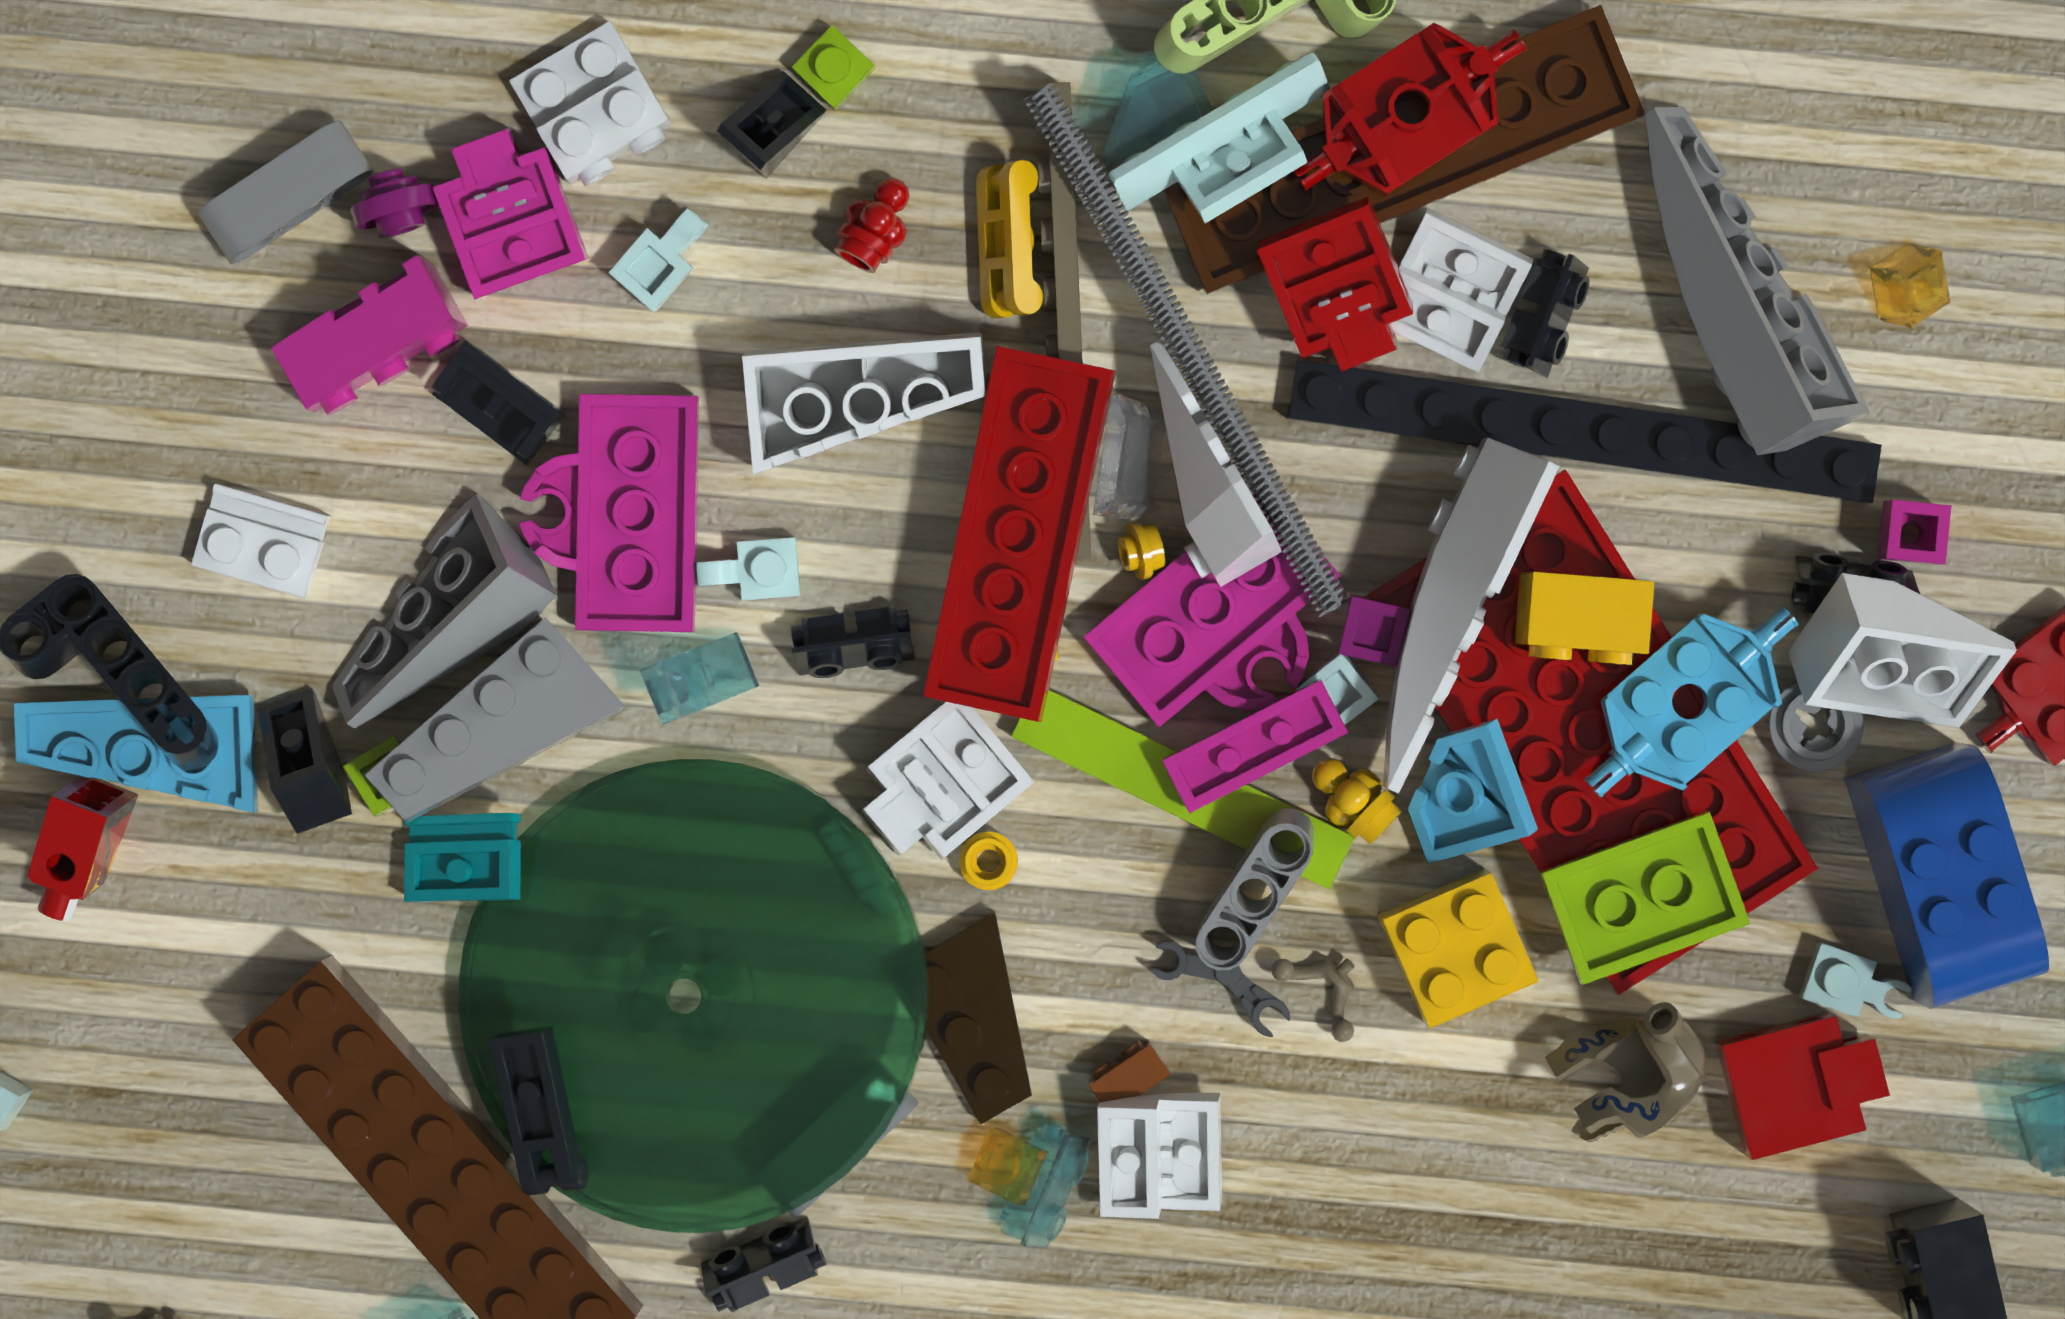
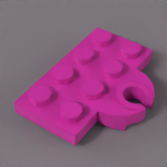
M579 394L578 453L553 457L535 468V472L523 487L520 500L535 502L545 495L552 494L559 497L565 506V517L560 525L555 528L545 529L532 520L519 522L522 534L534 551V554L552 566L576 571L575 630L695 632L699 444L698 396Z
M1284 539L1278 540V543L1280 544ZM1288 545L1280 547L1281 550L1283 551L1285 548L1288 547ZM1185 551L1089 631L1084 638L1158 727H1161L1204 690L1220 703L1244 711L1262 709L1277 700L1273 693L1260 690L1254 685L1251 678L1252 668L1259 659L1274 657L1284 667L1285 681L1295 689L1297 688L1305 672L1309 658L1307 634L1295 613L1313 599H1309L1308 596L1314 591L1305 592L1304 589L1310 586V584L1302 586L1301 582L1306 577L1298 579L1297 576L1302 571L1294 573L1293 570L1299 565L1290 566V563L1295 558L1286 559L1292 552L1285 554L1281 552L1220 587L1213 573L1201 578ZM1329 562V564L1326 567H1332V571L1330 573L1335 572V579H1337L1338 577H1340V574Z

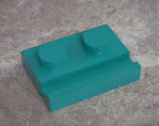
M521 814L420 816L410 822L405 821V825L409 826V843H405L404 902L520 900L521 841L516 840L517 823H521Z

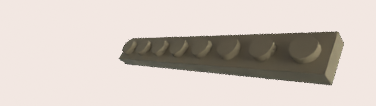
M1070 82L1054 83L1049 89L1057 86L1058 90L1053 96L1061 93L1062 96L1057 102L1065 100V104L1060 108L1068 106L1069 110L1064 115L1071 113ZM1036 120L1037 135H1038V134H1048V133H1042L1041 130H1042L1045 126L1039 127L1037 123L1040 122L1041 120ZM1049 145L1050 157L1038 158L1039 194L1051 193L1052 217H1040L1042 253L1054 252L1055 276H1043L1045 312L1056 311L1057 335H1046V355L1083 364L1075 185L1071 184L1075 178L1069 179L1067 177L1072 171L1065 172L1063 169L1068 165L1061 166L1060 162L1063 159H1057L1056 157L1060 152H1053L1052 149L1057 145ZM1089 501L1076 559H1091Z

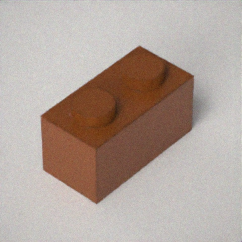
M1138 1040L1121 1052L1124 1058L1111 1065L1107 1061L1091 1072L1094 1078L1088 1082L1101 1103L1140 1096L1171 1074L1151 1042L1147 1041L1142 1045L1140 1040Z

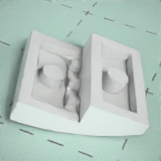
M1427 208L1398 267L1413 302V314L1390 323L1393 331L1479 373L1534 259Z
M1220 1093L1154 1094L1116 1099L1098 1104L1100 1217L1159 1219L1161 1209L1220 1211L1222 1204Z

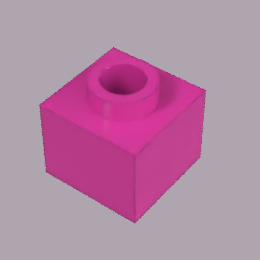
M1893 499L1884 500L1877 559L1946 565L1952 505ZM1908 521L1914 523L1919 530L1918 539L1912 544L1905 543L1901 538V528Z

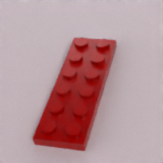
M1001 346L996 347L923 697L1031 721H1042L1113 388L1115 370Z

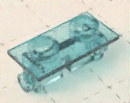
M1049 1122L1044 1123L1042 1131L1035 1130L1020 1169L1039 1178L1035 1187L1021 1180H1015L1000 1215V1219L1004 1221L1001 1228L1002 1233L1021 1240L1020 1244L1023 1246L1048 1247L1049 1242L1059 1235L1065 1224L1067 1211L1064 1206L1072 1186H1076L1081 1181L1087 1170L1089 1156L1086 1152L1092 1139L1066 1135L1067 1131Z

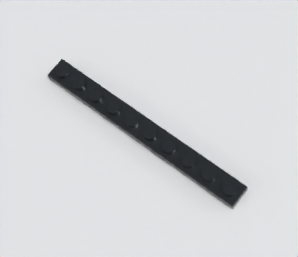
M1303 360L1296 361L1288 419L1462 445L1469 444L1476 447L1479 446L1482 439L1488 437L1532 455L1868 504L1874 501L1882 444L1819 436L1787 451L1757 455L1754 448L1742 437L1737 423L1358 368H1350L1341 372L1340 367L1337 365Z

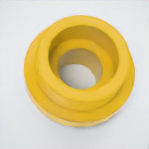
M1138 521L1127 523L1125 526V536L1118 538V552L1121 563L1127 572L1133 570L1139 580L1149 579L1152 577L1153 571L1161 570L1165 566V554L1160 534L1152 523L1147 525H1141Z
M985 831L973 835L963 845L959 857V866L963 877L972 886L981 890H996L1008 884L1014 877L1018 866V855L1014 845L1007 837L997 832ZM987 849L994 850L1000 857V865L997 869L990 872L982 870L977 863L978 855Z

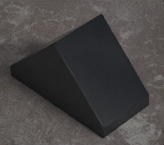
M782 71L724 120L716 131L731 148L767 179L827 110L787 73Z

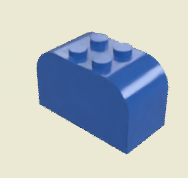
M1955 742L1844 777L1908 985L1912 989L1910 993L1914 1002L1933 1009L2048 972L2049 956L2046 939L2010 820L1993 772L1978 747Z

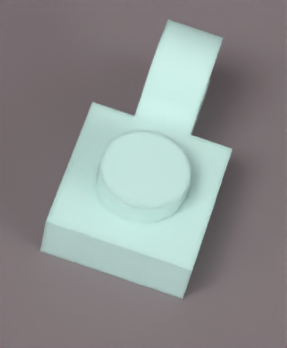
M687 208L662 238L651 229L646 228L609 271V274L650 310L657 312L694 269L682 257V254L701 237L709 227V224L693 210Z
M796 537L737 542L738 560L696 563L698 586L740 583L741 601L800 596Z

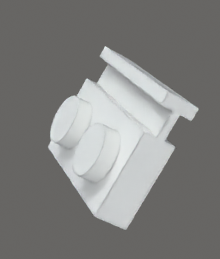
M214 483L212 489L213 496L209 509L206 510L191 566L301 598H308L323 548L324 535L331 516Z

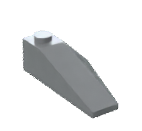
M475 493L434 534L425 547V550L432 554L413 583L404 578L394 593L400 600L383 627L375 626L369 630L333 683L332 688L347 725L357 728L516 636L535 617L540 615L546 606L557 596L541 559L533 553L532 549L492 506Z

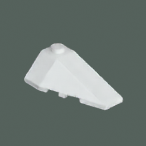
M1158 340L1151 344L1150 348L1185 526L1194 542L1185 546L1184 549L1201 578L1213 573L1219 586L1222 587L1281 553L1282 550L1272 528L1235 465L1231 464L1230 458L1214 429L1203 416L1201 408L1162 341Z

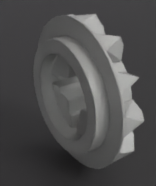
M1797 681L1780 693L1782 704L1778 708H1772L1767 720L1771 744L1787 763L1806 771H1827L1842 765L1855 753L1863 736L1864 719L1862 713L1828 708L1823 723L1836 738L1832 740L1830 737L1814 734L1809 740H1805L1800 745L1799 743L1804 738L1802 734L1806 729V725L1800 720L1801 717L1795 711L1798 709L1801 712L1806 711L1807 713L1816 714L1820 709L1825 708L1805 705Z

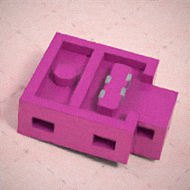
M509 128L451 149L461 177L432 188L474 300L589 258L547 147L520 155L512 130Z

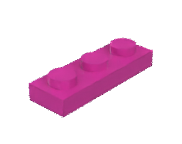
M1319 679L1164 758L1162 762L1188 812L1191 813L1347 734L1348 730L1323 681Z

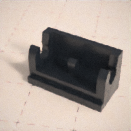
M466 340L460 345L456 354L431 387L434 390L433 396L445 403L527 466L566 415V413L473 343Z

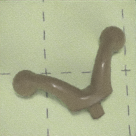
M1329 958L1301 967H1294L1291 961L1287 959H1278L1272 964V975L1278 981L1329 978L1334 984L1331 999L1332 1036L1339 1042H1346L1353 1037L1354 1027L1350 1021L1344 1019L1345 1003L1350 991L1354 988V984L1347 973L1355 966L1348 958L1339 966Z

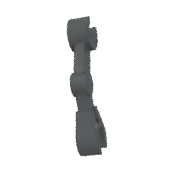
M1162 940L1155 944V947L1158 949L1175 951L1179 957L1177 966L1172 970H1162L1151 966V972L1156 977L1163 980H1173L1181 974L1218 981L1222 985L1227 986L1240 999L1253 1026L1263 1036L1273 1037L1272 1032L1261 1024L1259 1019L1260 1013L1264 1008L1269 1006L1276 1007L1290 1021V1012L1285 1003L1254 985L1241 971L1240 966L1230 970H1215L1203 963L1198 955L1185 953L1184 949L1177 942Z

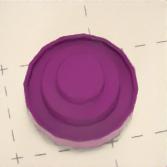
M394 169L369 177L370 188L360 193L362 201L353 205L350 211L356 229L377 228L379 237L387 238L408 233L425 226L423 214L438 208L439 204L432 188L434 187L433 184L419 185L416 176L405 177L403 169Z

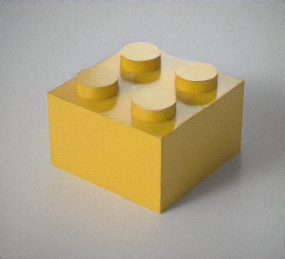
M1521 572L1514 643L1529 645V657L1571 660L1572 648L1589 649L1588 661L1632 665L1633 653L1649 654L1655 581Z
M1485 868L1377 914L1423 1022L1429 1029L1539 982L1492 872Z

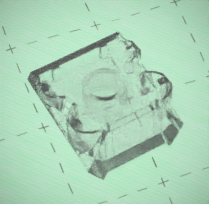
M1111 395L1093 515L1134 522L1161 509L1154 502L1164 432L1167 429L1164 416L1154 406L1122 395Z

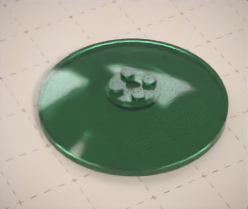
M675 759L651 762L623 769L590 782L556 803L518 837L517 840L521 841L520 900L478 901L471 917L463 946L459 973L458 1010L462 1042L472 1078L494 1124L511 1147L510 1134L489 1039L503 1032L553 1027L579 1153L584 1156L589 1171L588 1183L584 1189L564 1191L560 1186H555L556 1190L592 1211L640 1228L672 1233H708L734 1230L765 1222L800 1207L821 1195L848 1175L870 1153L887 1131L904 1103L915 1077L924 1046L929 1013V978L922 936L907 893L890 863L870 837L850 817L827 799L805 786L770 771L741 763L712 759ZM683 978L695 982L701 993L698 1007L687 1014L677 1011L670 1001L672 986ZM551 1150L541 1151L542 1158L548 1164L554 1163Z

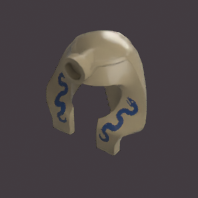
M1666 1002L1655 1004L1643 1017L1602 1024L1576 1025L1564 1042L1556 1050L1545 1056L1560 1082L1595 1059L1608 1063L1621 1076L1622 1081L1618 1091L1612 1087L1603 1089L1574 1108L1583 1124L1579 1131L1580 1138L1587 1142L1597 1141L1601 1137H1607L1609 1133H1616L1618 1129H1624L1625 1127L1637 1138L1645 1137L1659 1130L1675 1119L1692 1101L1699 1090L1703 1078L1706 1076V1055L1698 1035L1686 1022L1682 1021L1679 1011L1672 1004Z

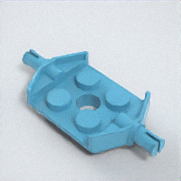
M1780 606L1757 629L1750 628L1748 630L1706 614H1698L1601 699V705L1612 750L1608 752L1610 757L1588 777L1584 778L1590 787H1594L1592 790L1602 798L1603 794L1626 774L1630 776L1633 772L1684 790L1688 787L1686 783L1773 707L1778 708L1782 704L1770 652L1773 650L1772 646L1799 625L1794 617H1788L1781 623L1791 613L1785 607ZM1692 684L1701 690L1704 704L1698 715L1684 719L1674 711L1672 697L1680 686Z

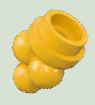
M1335 758L1322 759L1316 763L1312 772L1314 785L1323 793H1334L1330 795L1326 802V816L1336 826H1350L1347 832L1354 839L1361 836L1371 845L1402 812L1392 802L1395 796L1389 790L1385 789L1381 793V780L1370 769H1359L1348 776L1346 767Z

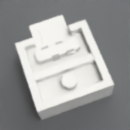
M945 702L865 768L884 792L864 807L861 812L898 856L903 854L920 838H923L936 855L942 859L1032 785L1034 781L972 707Z

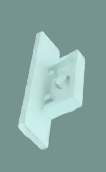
M1309 53L1299 60L1290 61L1282 65L1272 76L1247 91L1235 93L1220 107L1195 122L1181 125L1168 138L1148 150L1133 154L1124 160L1121 166L1112 170L1108 176L1115 191L1118 193V197L1121 198V204L1125 205V210L1133 209L1178 182L1204 223H1207L1308 163L1303 149L1282 119L1321 97L1324 92L1330 89L1319 59L1314 53Z

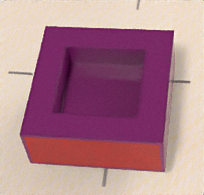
M1351 594L1338 654L1397 667L1410 607Z

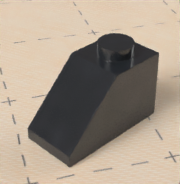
M313 688L258 707L257 711L270 790L296 834L351 815L352 810L345 772Z

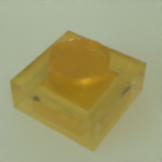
M989 1127L967 1181L1015 1205L1025 1206L1048 1151L1001 1128Z

